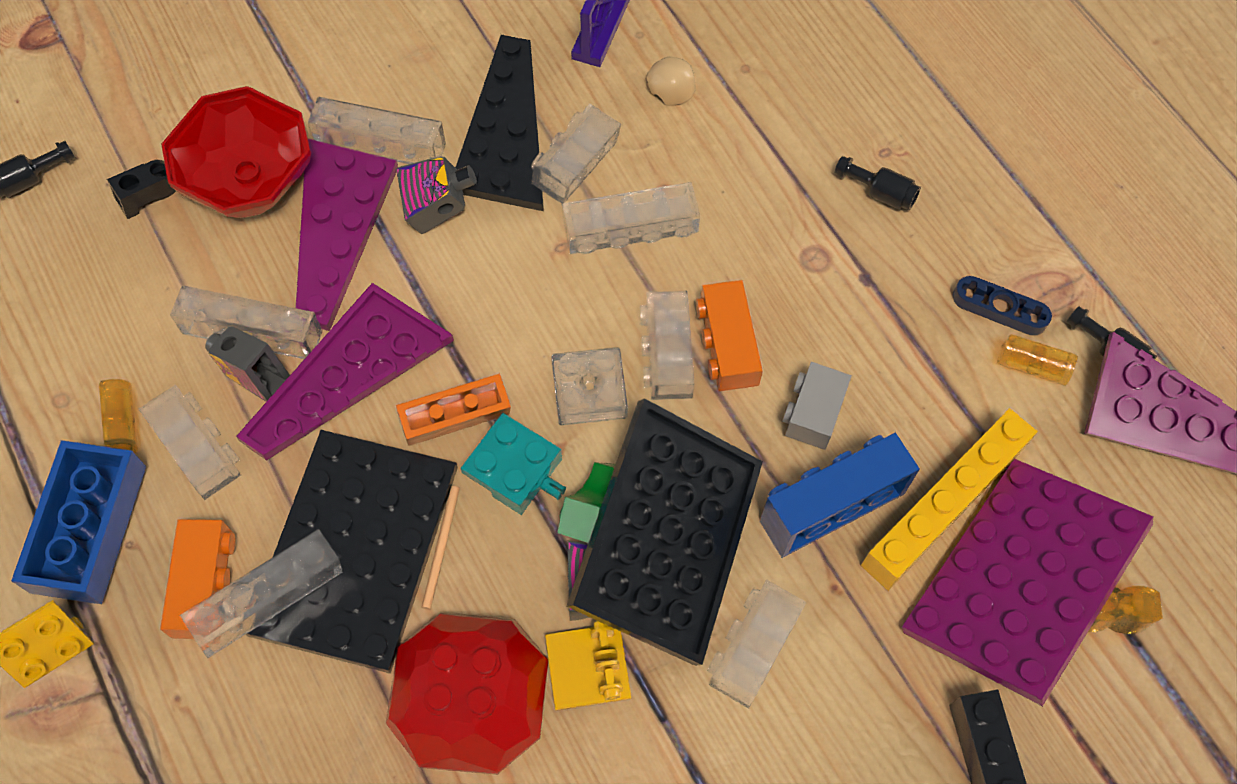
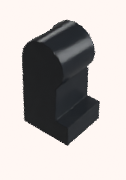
M153 160L138 165L107 179L113 197L127 219L140 214L138 211L139 207L156 199L167 198L176 192L168 183L163 160Z

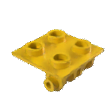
M52 600L0 632V666L23 688H26L94 645V643L82 631L84 627L78 617L70 618Z
M596 621L593 623L594 627L545 635L555 711L632 699L621 631Z

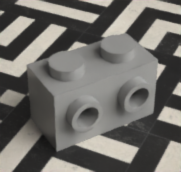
M814 362L810 363L807 374L800 372L793 391L799 393L797 403L789 402L782 421L789 424L785 436L826 450L852 375Z

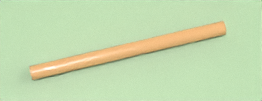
M451 486L422 603L423 609H431L460 488L457 486Z

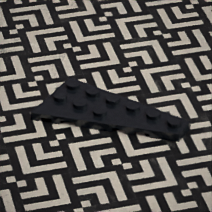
M500 35L455 168L458 170L469 165L477 179L475 185L462 190L463 195L544 212L531 41Z

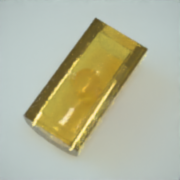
M1011 334L1001 346L997 364L1066 386L1072 377L1078 356Z
M122 379L102 380L99 383L104 445L105 447L131 450L136 453L138 451L132 385L130 382Z

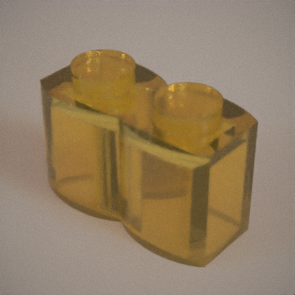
M1131 586L1123 590L1115 587L1088 632H1098L1109 628L1118 633L1136 634L1146 630L1163 619L1160 592L1145 586Z

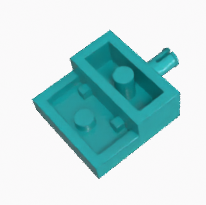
M504 413L496 420L461 467L462 474L491 491L493 498L520 515L525 512L541 489L557 500L566 491V486L550 478L562 461L561 449Z

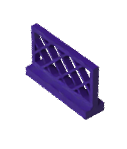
M630 0L585 1L580 12L581 31L571 51L572 60L601 67Z

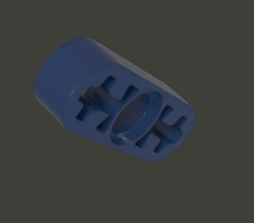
M966 276L960 279L953 291V300L961 309L1027 335L1036 336L1043 333L1052 320L1051 310L1044 303L975 276ZM967 289L974 291L972 298L966 296ZM986 294L989 296V298L986 301V303L983 304L982 301L985 298L984 296ZM997 299L1005 300L1010 305V311H998L994 307L993 301ZM1018 308H1022L1019 317L1014 316ZM1031 314L1037 315V323L1031 321Z

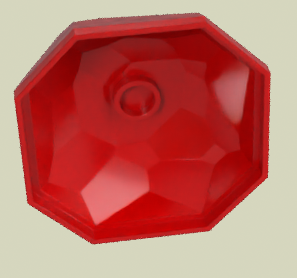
M249 86L201 96L161 143L167 180L170 187L181 195L227 217L246 218L262 214L272 208L302 175L311 159V150L302 112Z
M440 613L397 647L386 724L419 768L498 775L541 738L549 661L515 619Z

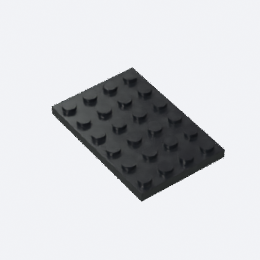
M645 398L638 401L566 607L694 666L703 665L763 461Z
M320 430L244 634L251 638L391 674L396 659L397 647L401 643L445 509L450 488L458 469L457 463Z

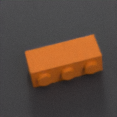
M743 280L702 285L701 298L696 299V311L698 319L704 318L705 329H702V341L704 349H710L712 359H708L710 379H716L718 391L759 386L763 369Z
M499 373L398 404L396 408L407 444L411 446L497 419L502 413L509 415L511 405Z
M177 520L160 630L172 639H217L218 628H222L224 625L225 607L222 605L224 591H227L230 585V570L227 568L229 555H232L235 550V535L223 520Z

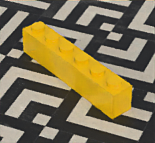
M1009 408L868 553L861 567L889 591L1026 448L1038 431Z

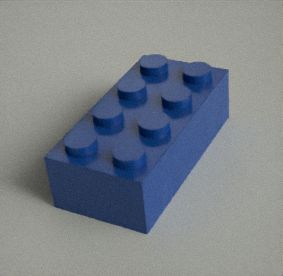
M896 432L885 438L882 435L875 436L863 445L864 449L854 454L851 451H846L837 456L832 461V465L822 470L820 467L812 468L800 477L801 481L791 486L788 483H783L769 492L760 523L781 558L906 493L920 468Z
M61 440L11 580L13 583L30 594L102 605L146 469L145 464L133 451Z

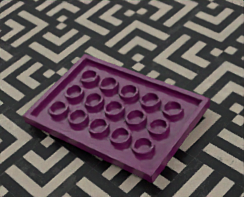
M1014 459L903 624V632L1043 707L1153 526L1154 516Z

